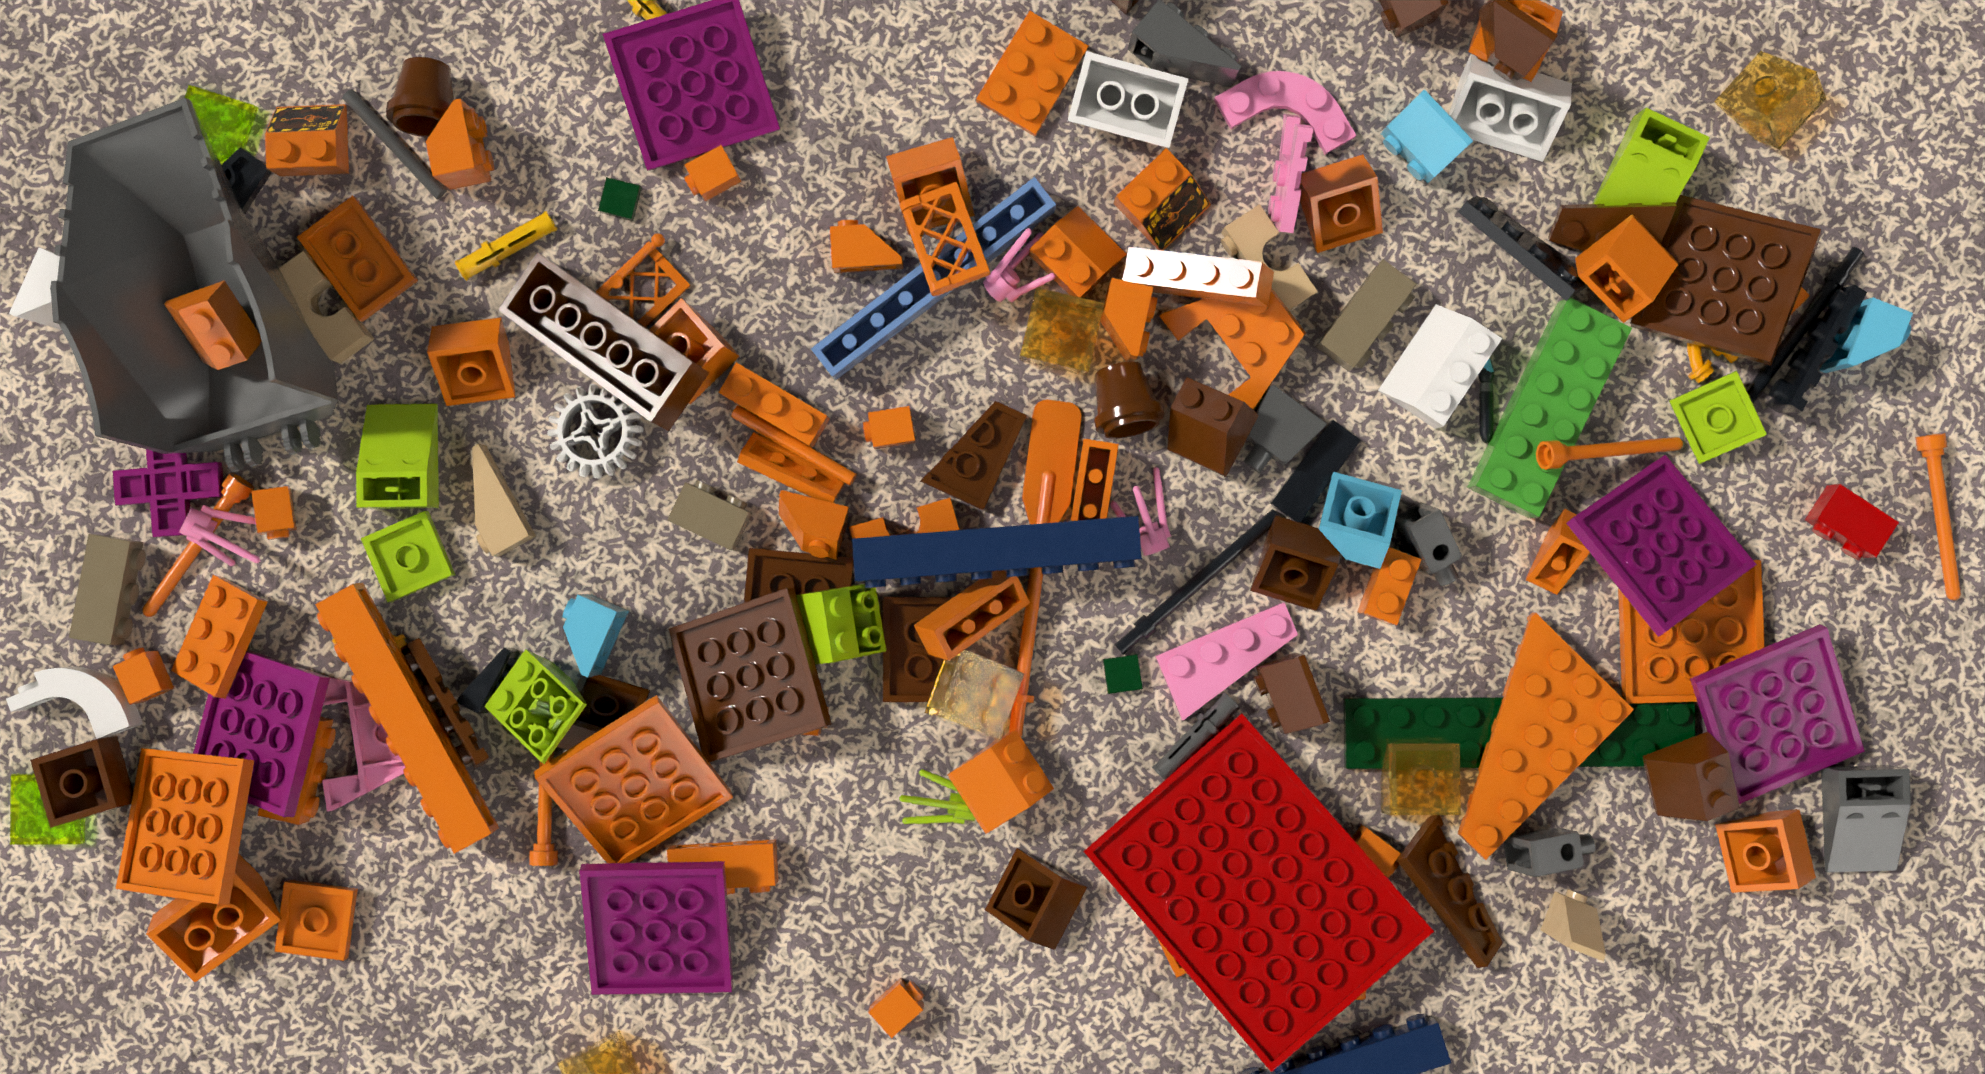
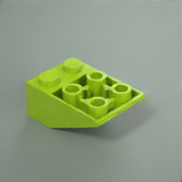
M1647 107L1633 116L1592 204H1604L1605 206L1628 205V203L1661 205L1666 202H1676L1696 169L1710 137Z
M378 404L366 406L356 469V508H439L438 404Z
M525 649L484 707L541 763L545 764L587 704L572 679L556 664Z

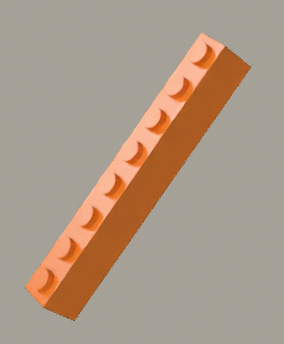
M364 583L351 584L315 604L319 611L317 619L325 631L331 632L336 641L334 649L342 662L348 663L354 674L351 676L354 686L361 694L365 693L370 702L369 712L373 720L378 725L382 724L388 735L386 742L389 749L395 756H400L405 765L403 772L411 786H416L422 796L420 802L423 810L430 818L434 817L439 826L438 836L442 844L447 849L451 848L455 854L499 829L498 824Z

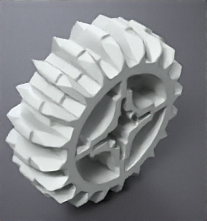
M590 384L588 395L583 387H577V399L571 394L566 393L564 399L568 405L565 407L556 403L554 406L557 411L561 412L560 418L555 416L549 417V422L558 424L557 429L547 431L548 436L558 437V441L550 444V448L554 451L563 449L556 459L561 463L570 459L567 464V470L574 472L580 466L579 475L582 477H587L592 468L594 478L600 479L603 472L602 467H604L605 472L609 476L615 475L614 463L621 469H626L627 464L622 457L626 455L631 459H635L637 455L629 450L631 444L635 446L642 445V441L632 438L633 433H642L644 431L642 426H632V422L639 420L641 415L638 412L628 414L627 412L632 408L626 403L621 404L622 401L615 395L611 397L612 393L604 387L599 395V389L596 384ZM591 404H608L616 411L619 417L601 420ZM582 409L580 413L582 417L581 426L571 432L572 435H569L570 423L574 415ZM593 423L604 427L602 428V433H599L601 436L598 440L592 436H585L588 435L589 429L592 430L590 426ZM622 427L620 442L615 450L609 453V437ZM589 442L594 451L598 452L600 459L588 460L583 458L574 450L573 445Z

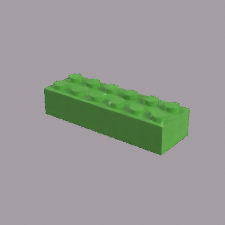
M1573 298L1567 301L1565 299L1559 301L1467 488L1527 518L1540 517L1565 464L1558 469H1542L1536 460L1537 446L1542 441L1558 440L1566 446H1575L1632 328Z

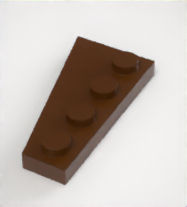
M417 638L406 644L409 653L404 655L412 672L415 674L420 671L426 684L422 685L421 688L430 704L437 702L443 714L438 716L446 733L448 735L453 732L455 733L460 742V745L455 747L464 765L466 766L471 763L474 769L488 762L489 756L483 747L479 748L474 730L468 720L461 716V710L449 688L443 684V678L421 639Z
M1440 814L1431 815L1398 857L1397 862L1477 968L1488 967L1503 942L1483 902L1477 903L1473 895L1472 886H1474V883L1468 872H1462L1455 858L1459 853L1453 841H1447L1441 830L1444 823Z

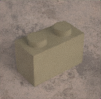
M699 480L696 481L695 485L685 482L667 521L724 548L735 551L752 515L751 512L745 510L747 503L731 495H728L725 501L713 495L716 488Z

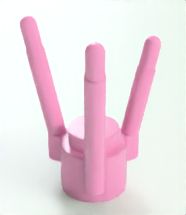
M1027 228L991 272V275L986 276V279L983 281L984 287L995 300L1002 302L1007 298L1013 303L1019 296L1055 279L1056 275L1050 273L1017 288L1020 278L1014 269L1029 254L1030 248L1044 235L1043 233H1038L1017 254L1032 234V230Z
M1157 467L1153 469L1159 525L1157 521L1152 523L1140 488L1138 486L1133 487L1136 502L1144 522V526L1139 527L1141 549L1144 556L1170 547L1167 538L1171 534L1167 526L1160 470ZM1111 501L1110 506L1117 518L1126 517L1115 501Z
M205 505L202 506L200 511L191 507L179 533L187 536V540L198 544L229 566H234L235 561L209 543L208 540L254 563L260 562L258 556L214 534L213 531L217 522L211 520L214 517L256 525L254 517L214 510Z

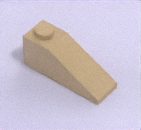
M476 444L472 447L475 526L480 533L476 538L486 554L490 552L492 556L500 557L535 538L536 535L487 446Z
M1567 889L1566 895L1555 891L1540 930L1572 950L1604 961L1606 952L1597 908L1587 904L1588 897L1570 889Z

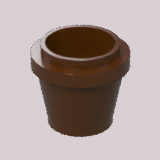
M412 57L404 60L393 97L387 102V119L404 133L429 137L454 100L451 68L442 61L428 57Z
M1139 362L1116 363L1096 372L1097 416L1094 419V423L1098 433L1104 434L1106 438L1110 439L1127 438L1146 433L1160 424L1159 421L1165 416L1163 405L1156 400Z

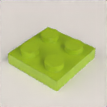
M1737 371L1669 400L1698 464L1767 435Z
M423 511L360 538L388 603H392L456 575L429 511Z

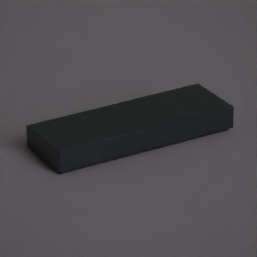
M1331 420L1269 504L1289 519L1301 522L1330 483L1333 472L1339 471L1361 440L1336 421Z

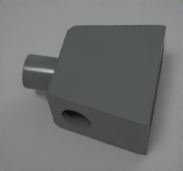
M1272 384L1262 397L1255 411L1259 417L1246 439L1255 446L1244 459V463L1258 473L1262 472L1271 458L1280 465H1284L1310 442L1327 423Z
M1420 502L1397 515L1394 526L1410 554L1422 559L1419 569L1430 574L1434 573L1440 586L1448 585L1457 580L1459 575L1453 563L1459 560L1462 554L1441 510Z
M1559 827L1511 834L1504 841L1507 870L1539 877L1582 868L1584 864L1583 856L1594 854L1595 852L1594 839L1589 833L1579 835L1578 831Z

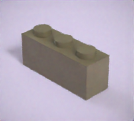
M1382 259L1374 267L1315 347L1347 371L1352 370L1355 366L1361 369L1373 354L1369 347L1375 339L1378 338L1382 341L1394 326L1390 319L1398 310L1403 313L1415 298L1411 291L1417 284Z
M88 534L69 638L105 645H123L125 639L129 638L133 628L132 619L129 618L131 605L136 603L139 596V586L136 584L138 570L143 568L146 559V553L142 550L143 542L108 535Z

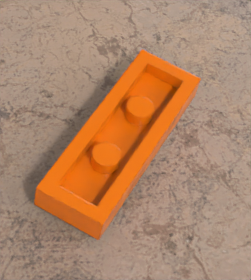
M755 432L750 436L737 460V463L805 495L831 503L836 501L845 485L841 480Z

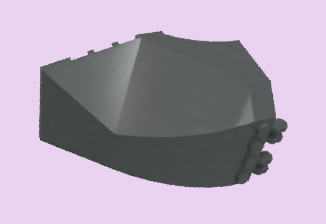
M183 98L68 141L63 184L68 185L66 209H60L59 218L64 220L62 243L61 245H55L54 254L60 256L57 281H51L50 286L53 322L61 327L79 365L92 410L95 436L163 454L217 452L224 449L226 465L232 472L243 470L245 463L250 465V467L262 464L263 449L257 439L281 432L285 451L290 455L302 452V442L308 450L319 447L321 435L315 421L332 416L338 401L334 364L314 338L279 267L243 213L191 100ZM225 280L258 330L262 342L247 361L216 370L202 362L164 303L167 300Z

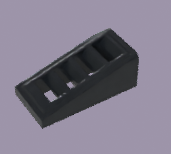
M504 647L458 697L457 703L477 714L489 713L484 706L515 665L520 655L519 650Z

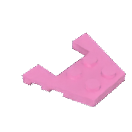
M1284 114L1279 161H1275L1273 169V182H1276L1275 196H1270L1268 216L1271 217V221H1273L1279 232L1294 233L1301 196V189H1299L1302 171L1306 170L1308 160L1305 157L1307 142H1311L1313 128L1310 125L1300 124L1301 118L1298 115Z
M330 677L323 705L348 703L358 774L322 780L327 812L336 810L403 775V769L405 768L400 756H395L389 749L386 742L388 735L382 724L378 725L373 720L369 712L371 704L365 693L361 694L351 680Z

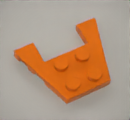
M1272 287L1268 306L1201 299L1164 312L1159 316L1178 341L1205 320H1208L1250 375L1247 381L1228 395L1245 402L1253 410L1306 335L1304 329Z

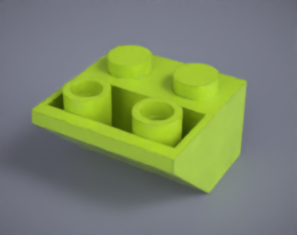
M865 584L796 595L815 664L834 663L886 652L876 587L865 588Z

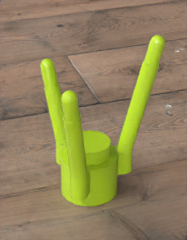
M924 769L919 771L921 776L957 793H950L949 801L907 795L899 797L901 802L946 808L948 814H953L904 817L902 819L904 824L949 822L964 824L965 820L975 821V817L951 780Z

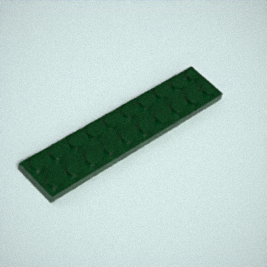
M1503 697L1343 698L1344 768H1479ZM1695 702L1629 704L1634 710L1578 767L1644 766L1642 756L1695 736Z

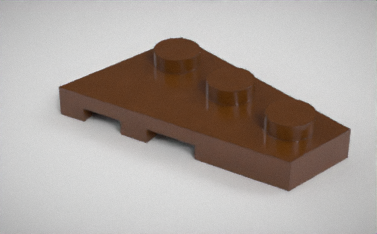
M1666 202L1661 205H1643L1642 203H1628V205L1605 206L1604 204L1560 205L1548 239L1554 243L1585 251L1633 214L1661 244L1677 205L1675 202Z
M995 401L920 482L984 511L1027 415Z

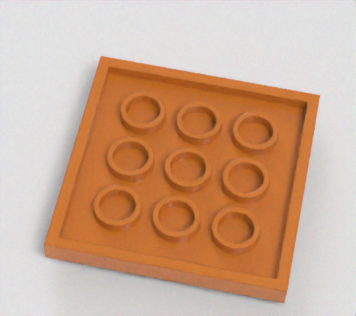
M1753 560L1757 565L1659 637L1618 588L1622 696L1628 704L1697 702L1691 678L1764 648L1761 560Z
M657 695L534 771L537 782L606 863H629L733 798L730 788L712 765L708 763L705 756Z
M141 748L116 889L229 905L254 760Z

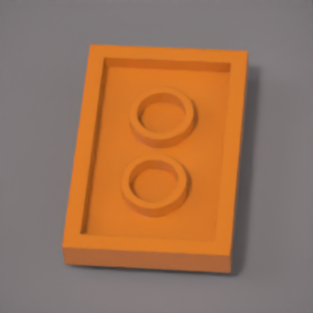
M1029 10L977 96L976 102L1031 135L1036 136L1086 54L1089 45Z
M353 195L297 236L335 290L361 322H364L418 282V279L363 205Z
M213 575L171 671L212 696L226 699L268 601L226 578Z

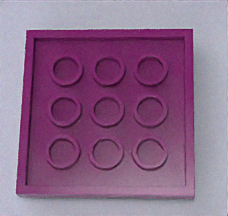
M710 0L602 34L647 171L705 154L720 145L725 148L781 130L740 0Z
M1666 455L1650 464L1566 523L1658 637L1757 565Z
M1821 624L1690 679L1707 731L1729 753L1739 804L1865 752L1828 629Z
M247 650L226 699L214 697L208 693L193 754L254 760L247 803L282 817H295L330 677Z
M725 861L581 865L579 874L592 995L732 992L733 972Z

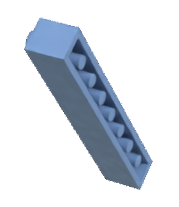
M1035 177L973 224L987 264L1012 246L1027 228L1034 229L1055 212V202ZM965 231L954 239L965 243L967 240ZM947 243L943 247L938 259L954 265L962 249ZM969 251L960 266L966 270L977 266L973 253ZM920 264L813 346L811 350L836 381L952 291L932 296ZM937 264L933 266L937 281L948 277L951 271Z

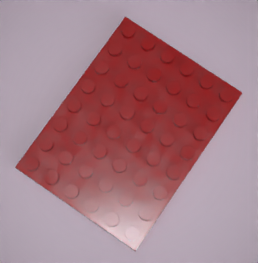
M1242 713L1083 851L1271 1072L1434 932Z

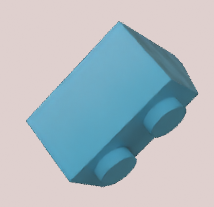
M1425 89L1380 133L1385 138L1383 139L1385 147L1394 155L1400 154L1409 163L1407 169L1411 175L1419 181L1424 179L1427 183L1436 177L1473 142L1468 134Z
M1874 297L1863 300L1848 329L1842 334H1836L1834 339L1838 341V347L1833 356L1822 364L1820 371L1829 373L1853 367L1900 347L1910 335L1912 327L1909 322L1913 313Z
M1333 472L1319 530L1346 560L1380 569L1390 546L1402 490Z
M577 594L576 599L571 598L562 616L566 619L563 626L564 632L579 671L585 677L601 675L629 612L592 594Z

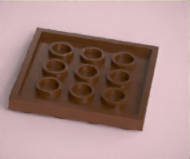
M1680 195L1676 203V210L1661 242V245L1678 262V266L1653 302L1632 317L1631 327L1771 366L1822 235L1821 229Z
M786 588L668 629L701 751L708 763L832 725L794 588Z

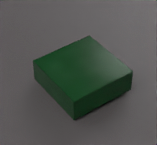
M606 177L598 211L603 214L633 221L642 187Z
M1138 654L1103 659L1108 694L1143 689Z

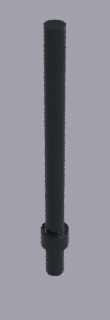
M1852 247L1839 266L1833 267L1824 278L1826 282L1780 343L1772 365L1765 364L1746 389L1752 404H1754L1824 310L1830 296L1837 289H1843L1850 281V273L1865 255L1862 250Z
M1273 509L1269 511L1147 617L1145 615L1141 616L1133 623L1135 627L1114 644L1116 648L1124 655L1141 639L1145 638L1147 640L1157 631L1155 627L1269 531L1275 515L1279 516Z

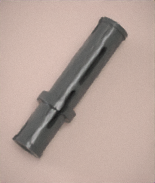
M1224 692L1204 715L1200 713L1196 717L1198 721L1152 768L1166 780L1196 754L1213 735L1216 736L1220 733L1219 729L1241 707Z

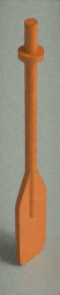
M1046 399L1038 402L1034 407L1022 491V501L1029 525L1060 522L1070 505L1082 417L1080 409L1073 403ZM1042 567L1030 568L1027 597L1030 604L1025 607L1014 693L1007 692L1006 695L1007 700H1013L1009 733L1017 730L1021 737L1023 734L1026 703H1034V696L1028 695L1043 581Z

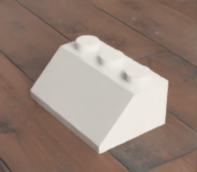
M1086 51L1067 121L1169 148L1188 78Z
M1471 54L1460 77L1449 116L1474 141L1543 162L1571 106L1572 83L1538 72L1532 82L1523 78L1519 80L1513 78L1511 81H1508L1493 71L1495 67L1493 64L1478 59L1476 55Z
M40 247L38 248L9 314L62 330L59 324L53 322L50 291L51 281H57L59 255Z
M1435 304L1378 391L1434 429L1443 427L1502 338L1474 319Z

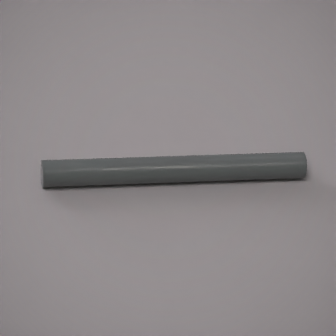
M353 89L348 90L343 95L342 99L437 200L447 192L443 185L432 176L429 170Z

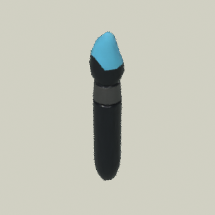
M1488 359L1478 374L1481 381L1479 389V431L1484 443H1489L1493 435L1494 393L1492 381L1494 379V370L1490 359Z

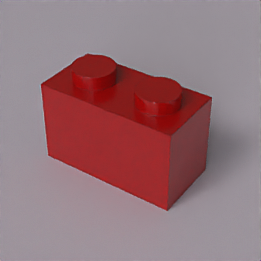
M1841 484L1827 485L1805 518V521L1813 525L1812 532L1828 541H1831L1833 538L1843 545L1841 548L1842 552L1857 560L1861 558H1877L1899 524L1897 520Z

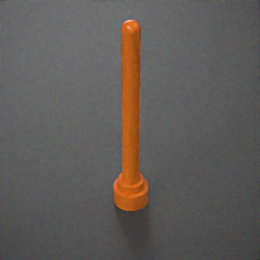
M1946 433L1915 437L1917 451H1921L1922 458L1926 457L1946 596L1950 600H1957L1961 596L1941 459V455H1945L1944 448L1947 447Z
M1679 437L1576 446H1566L1558 440L1542 441L1536 449V460L1538 465L1544 470L1558 469L1563 464H1566L1568 460L1678 451L1683 447V441Z
M230 472L222 483L224 488L221 493L223 496L213 509L229 512L235 503L239 504L242 499L247 500L255 487L241 476ZM214 517L211 518V520L217 522V525L213 533L216 531V529L221 524L223 519ZM191 541L188 543L143 606L142 612L145 616L152 617L158 612L203 549L201 546Z
M554 751L545 764L554 759ZM539 761V768L545 764ZM539 784L537 843H533V850L529 852V865H558V850H555V843H551L552 798Z

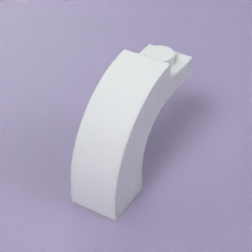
M85 667L51 668L35 672L36 682L18 687L19 694L6 698L11 712L27 710L58 697L70 699L79 704L86 712L96 739L111 737L143 724L136 705H129L124 691L117 681L102 672Z

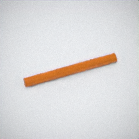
M737 405L733 410L731 417L847 485L851 486L857 476L855 472L741 406Z

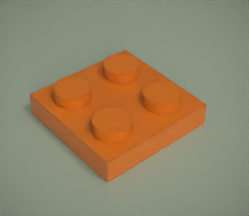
M295 880L285 881L280 907L282 918L278 922L274 952L342 961L348 959L358 889Z

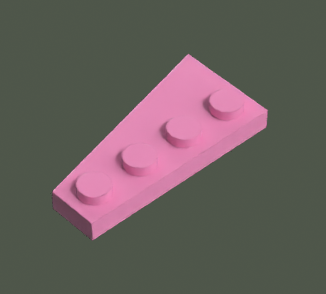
M1285 602L1156 655L1155 657L1181 719L1185 720L1296 637L1298 633Z

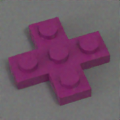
M146 449L147 468L112 471L115 505L150 504L152 537L156 538L183 536L179 531L191 509L190 500L221 498L223 496L221 493L224 488L222 486L224 482L222 463L187 464V453L163 454Z

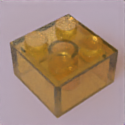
M1036 287L1019 361L1087 376L1105 303Z
M964 650L950 661L944 659L924 713L982 736L1001 740L1025 673Z

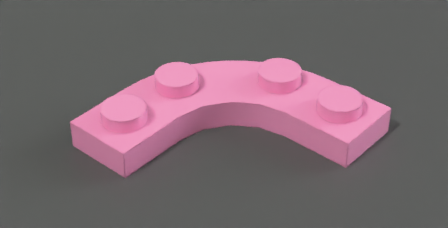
M1287 71L1261 73L1240 82L1214 97V102L1230 129L1261 112L1273 108L1287 109L1299 115L1307 125L1313 128L1312 134L1324 155L1357 136L1335 98L1322 85L1298 73Z

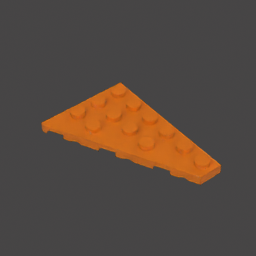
M1532 612L1527 617L1528 623L1521 644L1518 645L1515 654L1514 666L1509 672L1502 694L1504 697L1497 718L1494 719L1491 728L1492 734L1489 742L1486 744L1478 768L1479 774L1472 794L1470 793L1467 811L1462 818L1457 833L1485 860L1634 710L1536 612Z

